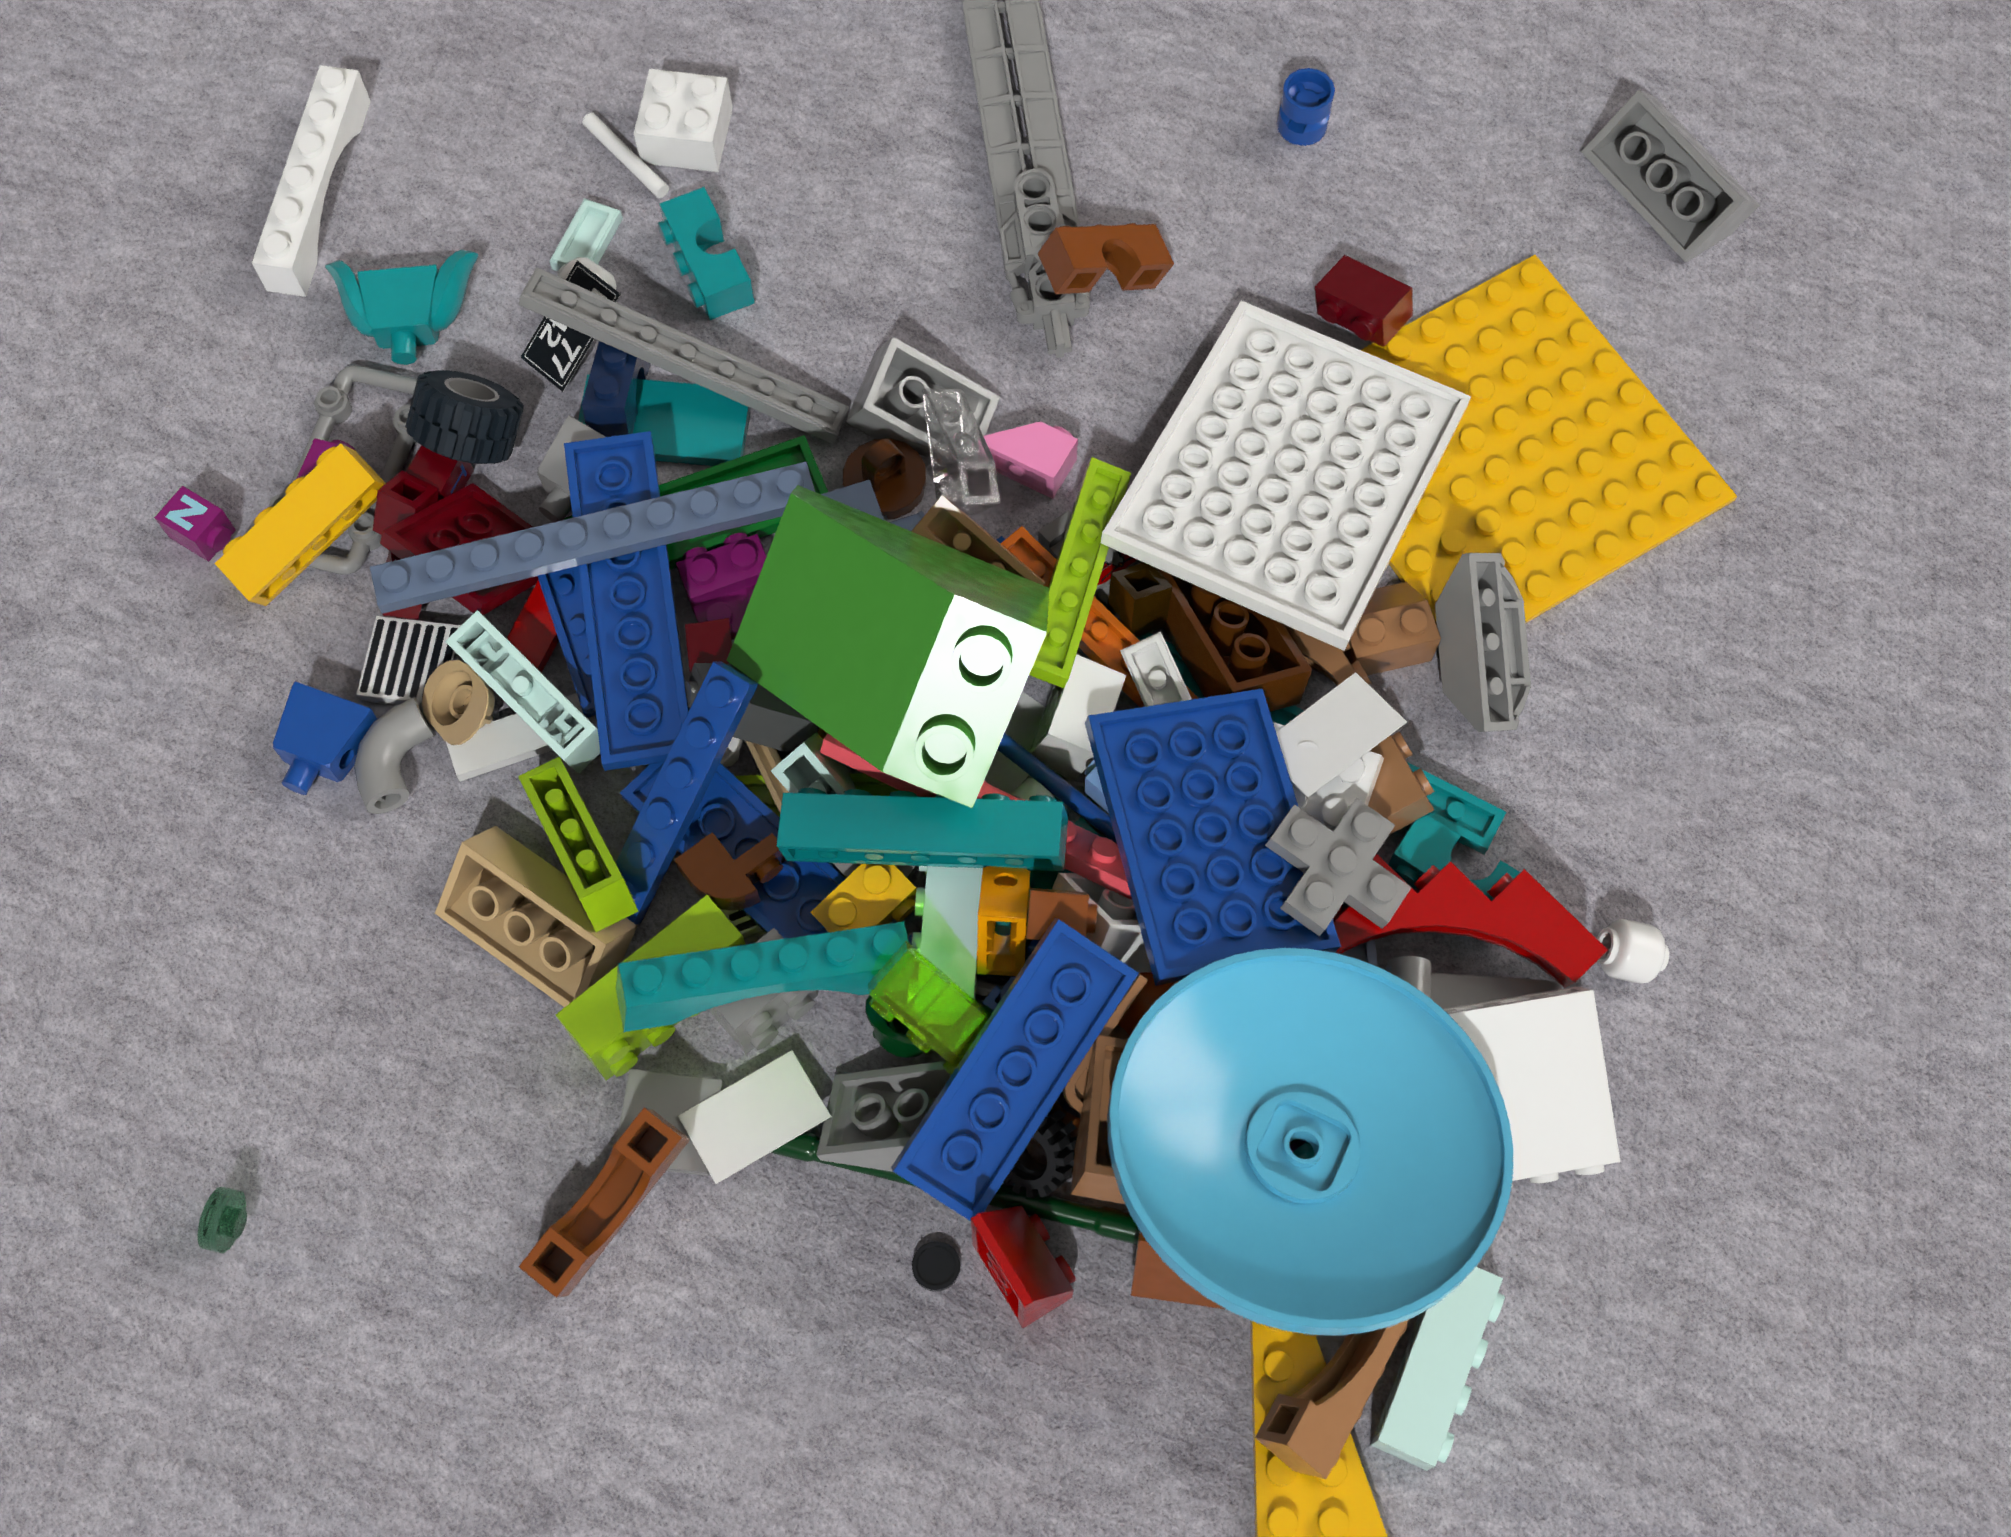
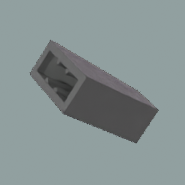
M694 663L689 681L684 682L689 710L712 663ZM726 664L731 668L735 669L736 671L740 672L741 674L745 675L746 677L750 678L732 664ZM758 684L733 737L791 753L813 734L818 733L820 727Z

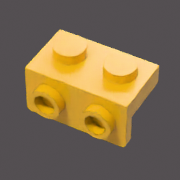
M861 864L811 911V914L828 932L889 924L893 919L901 922L915 909L914 899L916 898L917 888L895 865Z

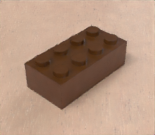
M1156 568L1172 585L1166 627L1163 628L1204 697L1263 689L1270 712L1300 704L1312 669L1282 623Z

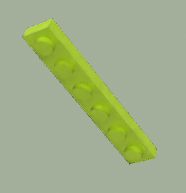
M1091 457L1086 467L1048 586L1047 633L1029 673L1030 676L1064 688L1069 680L1109 549L1108 546L1100 543L1102 532L1123 499L1132 474Z

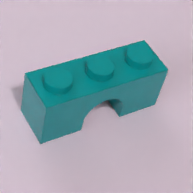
M705 187L659 203L663 218L662 221L657 222L660 234L665 245L673 244L676 252L672 253L680 276L688 275L691 281L690 284H687L695 307L703 306L709 320H713L754 304L751 279L736 249L721 254L705 252L711 246L724 242L720 217Z
M1425 815L1415 820L1393 853L1388 865L1412 889H1416L1417 887L1414 883L1432 865H1435L1441 871L1451 861V852L1461 835L1432 817ZM1500 860L1488 877L1470 881L1492 900L1493 898L1487 891L1505 873H1508L1514 879L1520 872Z

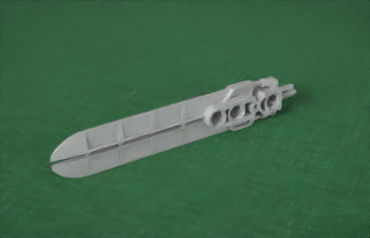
M963 0V15L1000 235L1006 279L1009 280L1012 288L1010 297L1017 313V321L1021 324L1033 323L1034 330L1044 329L1048 354H1055L1056 358L1064 357V353L1072 352L1073 350L1069 326L1074 325V318L1086 317L1089 314L1090 292L1055 294L1038 256V252L1055 228L1065 225L1081 227L1080 220L1078 219L1039 0H1003L1001 2H997V0ZM999 13L1006 14L1011 48H1005ZM1008 59H1013L1019 95H1013ZM1017 106L1022 107L1028 143H1021L1015 108ZM1030 154L1032 169L1026 170L1024 155ZM1023 273L1025 279H1028V296L1025 289L1019 286L1016 278Z

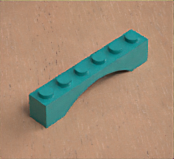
M904 922L618 963L616 993L623 1031L628 1032L673 1025L692 1015L720 1005L773 993L826 990L861 996L906 989L914 967V960Z

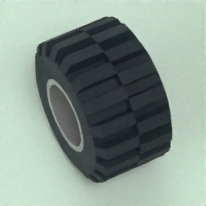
M428 371L417 377L405 428H407L406 432L408 435L413 437L416 442L444 457L474 464L501 463V461H507L512 454L524 405L516 395L488 379L458 371Z

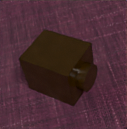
M1144 562L1111 573L1107 609L1136 637L1166 627L1172 585L1155 567Z

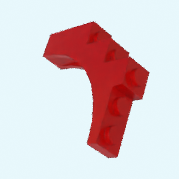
M1376 853V855L1374 856L1373 860H1374L1375 862H1377L1378 864H1380V865H1381L1382 867H1384L1385 869H1387L1389 872H1391L1392 874H1394L1395 876H1397L1399 879H1401L1402 881H1404V880ZM1451 861L1441 871L1435 865H1432L1414 883L1420 891L1416 893L1412 888L1410 889L1389 923L1383 929L1351 906L1346 908L1343 904L1333 918L1341 945L1335 952L1337 954H1342L1360 944L1396 934L1438 932L1464 935L1508 949L1537 965L1564 988L1576 983L1608 950L1525 869L1514 879L1508 873H1505L1487 891L1493 898L1490 900Z

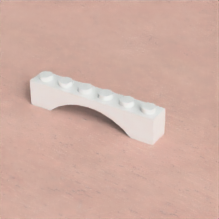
M319 66L252 261L265 289L269 292L307 296L317 265L320 219L329 180L344 147L353 137L361 133L371 102L358 70Z

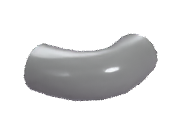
M415 696L398 704L375 720L359 743L354 764L357 787L367 811L372 814L392 811L408 800L410 794L400 769L402 759L414 746L436 735L434 727L424 715L423 706Z

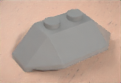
M1501 553L1462 554L1435 604L1437 629L1441 637L1439 657L1442 691L1478 732L1517 730L1519 724L1518 717L1524 709L1531 688L1524 600L1512 575L1504 567L1505 560Z

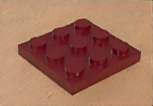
M471 483L384 529L380 544L398 558L404 559L532 528L533 526L480 487ZM535 576L453 596L452 598L473 614L478 610L482 615H485L535 585L538 577Z

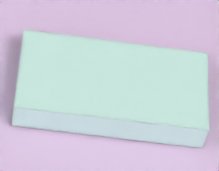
M584 198L550 259L552 269L559 271L562 266L578 257H586L599 264L623 219L621 210Z

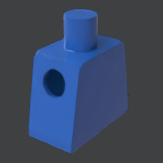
M295 681L291 687L273 741V749L285 763L290 765L281 782L282 785L293 792L307 795L317 775L335 782L344 780L355 764L360 741L372 723L378 719L372 709Z

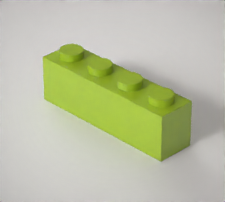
M560 756L519 775L518 778L595 932L639 912L614 859Z

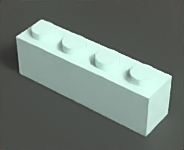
M919 866V871L927 872L925 888L917 887L915 900V915L923 916L922 932H913L911 946L913 960L919 961L918 978L909 977L907 1006H915L916 1018L919 1022L974 1025L977 987L978 909L983 868Z
M1475 1267L1454 1291L1439 1303L1418 1315L1370 1444L1371 1446L1426 1471L1435 1467L1437 1461L1445 1463L1455 1437L1454 1434L1448 1432L1454 1413L1461 1416L1470 1398L1472 1388L1465 1385L1471 1367L1479 1368L1488 1347V1341L1482 1339L1487 1321L1493 1323L1496 1321L1504 1303L1505 1295L1498 1293L1503 1278Z

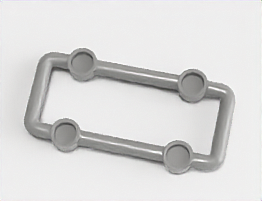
M351 365L342 369L336 376L333 386L322 388L316 395L314 405L319 418L291 483L296 480L314 438L328 441L334 425L341 424L350 417L352 405L347 395L353 382L413 395L417 379L358 365ZM410 405L401 406L393 418V425L398 435L380 476L385 483L402 471L413 443H416L413 437L408 435L406 432L407 428H405ZM281 493L274 496L270 501L269 507L275 506L286 494ZM376 502L348 528L353 544L346 558L322 553L308 567L342 575H348L359 570L368 552L381 546L382 535L373 531Z

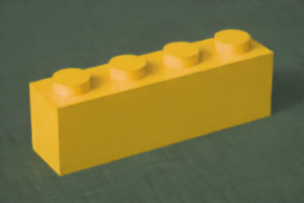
M341 443L337 447H331L324 451L317 459V466L310 473L294 480L287 487L286 495L275 506L268 507L257 515L254 520L255 525L244 536L234 538L224 547V555L214 564L249 602L267 606L376 502L378 490L386 483L357 451Z

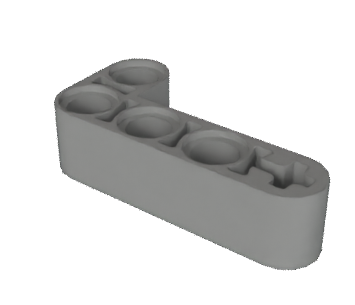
M1416 956L1393 958L1388 961L1384 969L1420 990L1442 1009L1563 989V986L1558 982L1549 980L1432 973L1431 961Z

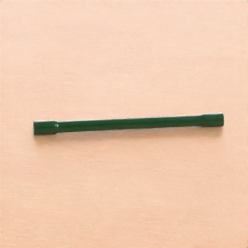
M809 1132L801 1134L770 1152L805 1162L815 1161L915 1186L892 1171L821 1161L816 1156L820 1137ZM1003 1183L989 1203L990 1206L1002 1209L1023 1206L1027 1215L1031 1216L1036 1213L1042 1219L1090 1230L1100 1236L1137 1245L1139 1228L1129 1212L1109 1207H1095L1051 1195L1041 1198L1038 1194L1034 1198L1026 1197V1189L1017 1194L1012 1191L1013 1186Z

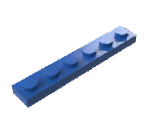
M721 661L712 663L616 861V865L639 911L626 917L634 924L642 922L758 686V683Z

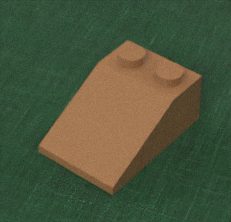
M1098 1035L1094 1042L1075 1146L1071 1195L1125 1204L1112 1168L1108 1146L1107 1114L1114 1075L1128 1040Z

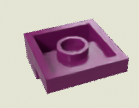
M735 533L724 540V546L707 551L704 547H696L687 551L683 555L682 561L676 562L681 582L697 623L729 618L736 637L767 557L758 534L748 537L746 533Z

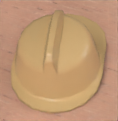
M449 660L439 665L429 676L423 691V712L428 722L444 741L451 745H462L470 740L485 724H490L493 721L494 691L468 664L461 660Z

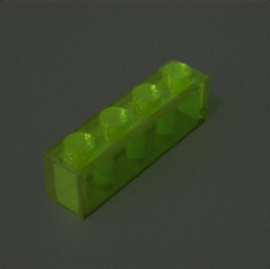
M907 941L904 942L868 983V993L872 997V1000L869 1002L871 1007L887 1021L891 1022L896 1017L908 1027L909 1031L906 1033V1036L923 1052L928 1053L933 1049L946 1060L942 1066L950 1075L953 1074L991 1016L988 1010Z

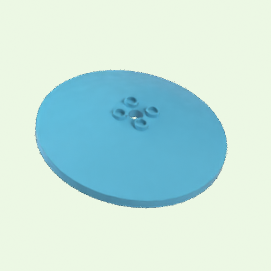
M1262 949L1236 954L1192 972L1168 989L1140 1019L1122 1052L1110 1091L1107 1128L1112 1168L1127 1209L1146 1241L1183 1281L1206 1298L1230 1312L1256 1323L1280 1330L1310 1335L1366 1333L1396 1325L1421 1314L1454 1291L1478 1265L1501 1226L1509 1202L1513 1179L1511 1127L1503 1097L1482 1054L1454 1019L1427 995L1390 972L1352 957L1314 949ZM1294 1139L1307 1141L1314 1149V1157L1301 1159L1295 1156L1289 1147V1142Z

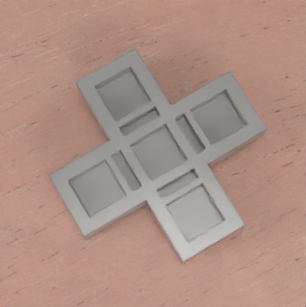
M1358 798L1350 805L1333 831L1294 804L1265 845L1304 873L1280 909L1318 936L1325 931L1344 902L1383 929L1412 888L1373 860L1395 825Z

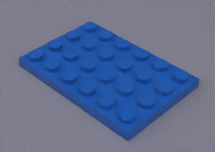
M1263 689L1088 715L1085 727L1155 986L1179 982L1192 972L1236 954L1275 948H1302L1335 953L1341 947L1333 919L1325 931L1318 936L1280 909L1304 873L1265 846L1293 805L1298 806Z

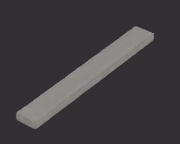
M538 267L534 270L520 295L518 305L831 444H834L849 409L847 405Z

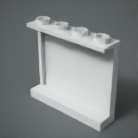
M1576 986L1443 1009L1466 1032L1480 1051L1501 1092L1510 1122L1513 1142L1512 1181L1529 1178L1531 1183H1548L1558 1180V1173L1575 1170L1577 1175H1593L1604 1172V1165L1620 1162L1594 990Z

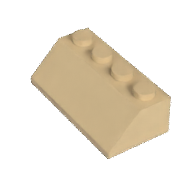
M497 826L461 843L434 913L563 1007H566L614 969L618 963L622 962L637 928L636 924L624 918L595 932L568 876Z

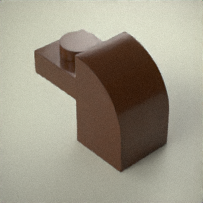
M711 832L674 859L680 873L701 899L708 895L719 909L733 911L742 910L759 903L761 900L753 884L757 881L765 883L774 878L783 869L782 863L786 859L777 848V838L773 833L734 860L713 832Z

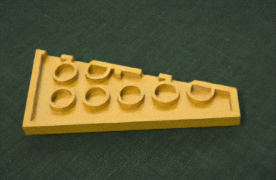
M1250 1320L1255 1537H1388L1351 1433L1327 1479L1293 1471L1255 1438L1278 1394L1288 1396L1295 1394L1323 1370L1326 1362L1316 1335L1284 1331Z

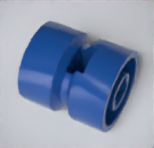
M1305 68L1291 73L1286 78L1277 127L1278 132L1288 142L1300 146L1312 145L1320 141L1326 134L1335 94L1334 83L1327 74L1320 70Z

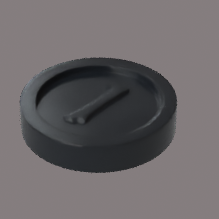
M940 1241L924 1244L917 1250L912 1260L914 1278L921 1287L929 1291L939 1292L948 1289L956 1282L960 1274V1259L957 1252L947 1243Z

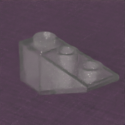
M923 389L936 501L943 494L967 515H975L999 505L1000 497L995 461L963 390Z

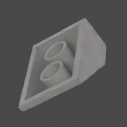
M891 337L874 353L845 423L874 439L891 438L907 443L920 455L969 470L974 465L979 452V442L987 432L1000 396L897 338Z
M962 1059L834 1075L827 1106L831 1117L824 1121L816 1156L821 1161L892 1171L893 1163Z

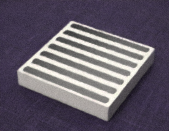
M376 616L356 694L360 701L398 705L415 696L422 705L423 691L429 676L439 665L449 660L459 659V655L445 641L461 625Z

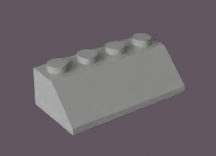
M1640 90L1627 101L1581 151L1684 262L1690 261L1730 236L1760 206L1655 96Z

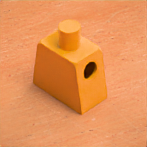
M998 866L983 868L978 909L977 974L1017 976L1025 964L1030 891V871L1028 869ZM995 922H1011L1010 935L1001 936L995 933Z

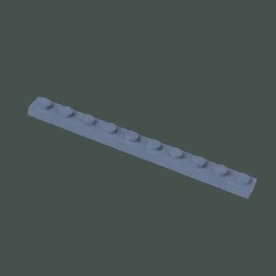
M802 462L371 566L370 571L377 605L383 614L782 517L790 494L797 485L815 492L807 462Z

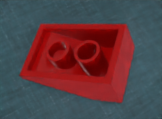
M1023 1206L978 1213L971 1218L972 1245L1022 1328L1030 1325L1073 1297L1074 1290L1070 1284L1076 1281V1278L1062 1255L1054 1259L1045 1244L1050 1239V1235L1036 1213L1029 1217Z

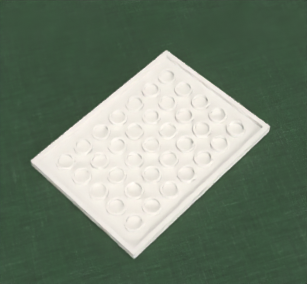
M1240 301L1103 530L1100 543L1345 651L1467 409L1471 396L1244 301Z

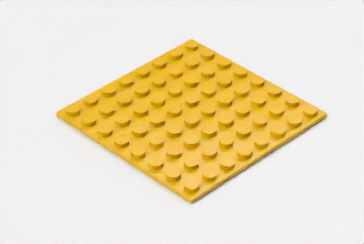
M1536 255L1527 258L1403 326L1384 348L1372 343L1361 349V351L1471 396L1467 409L1389 562V566L1402 582L1410 584L1427 599L1435 623V604L1462 554H1502L1505 560L1504 567L1512 575L1523 597L1525 623L1734 502L1738 497Z

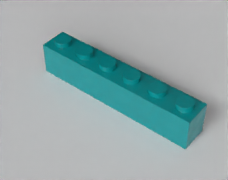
M801 788L798 790V793H783L776 846L787 861L962 868L998 866L1025 868L1028 870L1064 871L1068 815L1063 802H1059L1055 798L1046 795L1031 796L1029 800H1010L1005 795L986 794L982 796V799H976L973 808H970L936 794V797H917L912 792L893 791L889 796H874L867 791L859 789H849L844 791V794H826L824 791L816 788Z

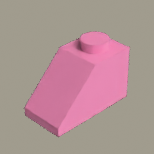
M1041 421L1000 431L981 438L979 442V464L1053 499L1077 461L1078 439L1062 427H1052Z

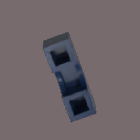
M599 341L582 401L585 424L605 437L632 434L638 414L636 402L637 379H647L650 363Z

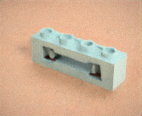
M478 610L445 641L577 773L580 774L600 754L598 729Z

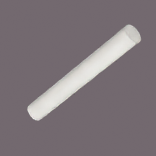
M589 113L584 117L583 125L657 198H663L668 193L669 186L594 113Z

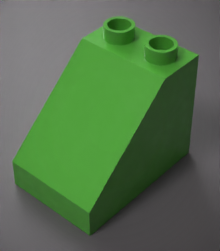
M797 485L791 492L727 661L881 772L973 808L1046 636L1049 588Z

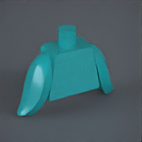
M467 250L456 251L446 259L440 270L437 265L358 271V278L352 269L341 260L325 265V268L335 281L344 311L351 325L364 336L374 337L378 347L383 349L391 348V359L393 362L408 365L417 360L416 346L435 344L438 341L439 331L447 329L455 321L461 310L469 277L478 259V254Z

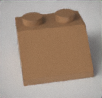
M1407 582L1376 588L1349 641L1351 649L1344 652L1350 664L1359 660L1367 676L1432 661L1441 637L1427 599Z

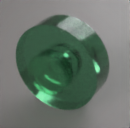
M220 1186L210 1195L202 1211L198 1226L197 1239L201 1249L225 1253L232 1247L235 1240L241 1236L247 1221L246 1198L242 1191Z

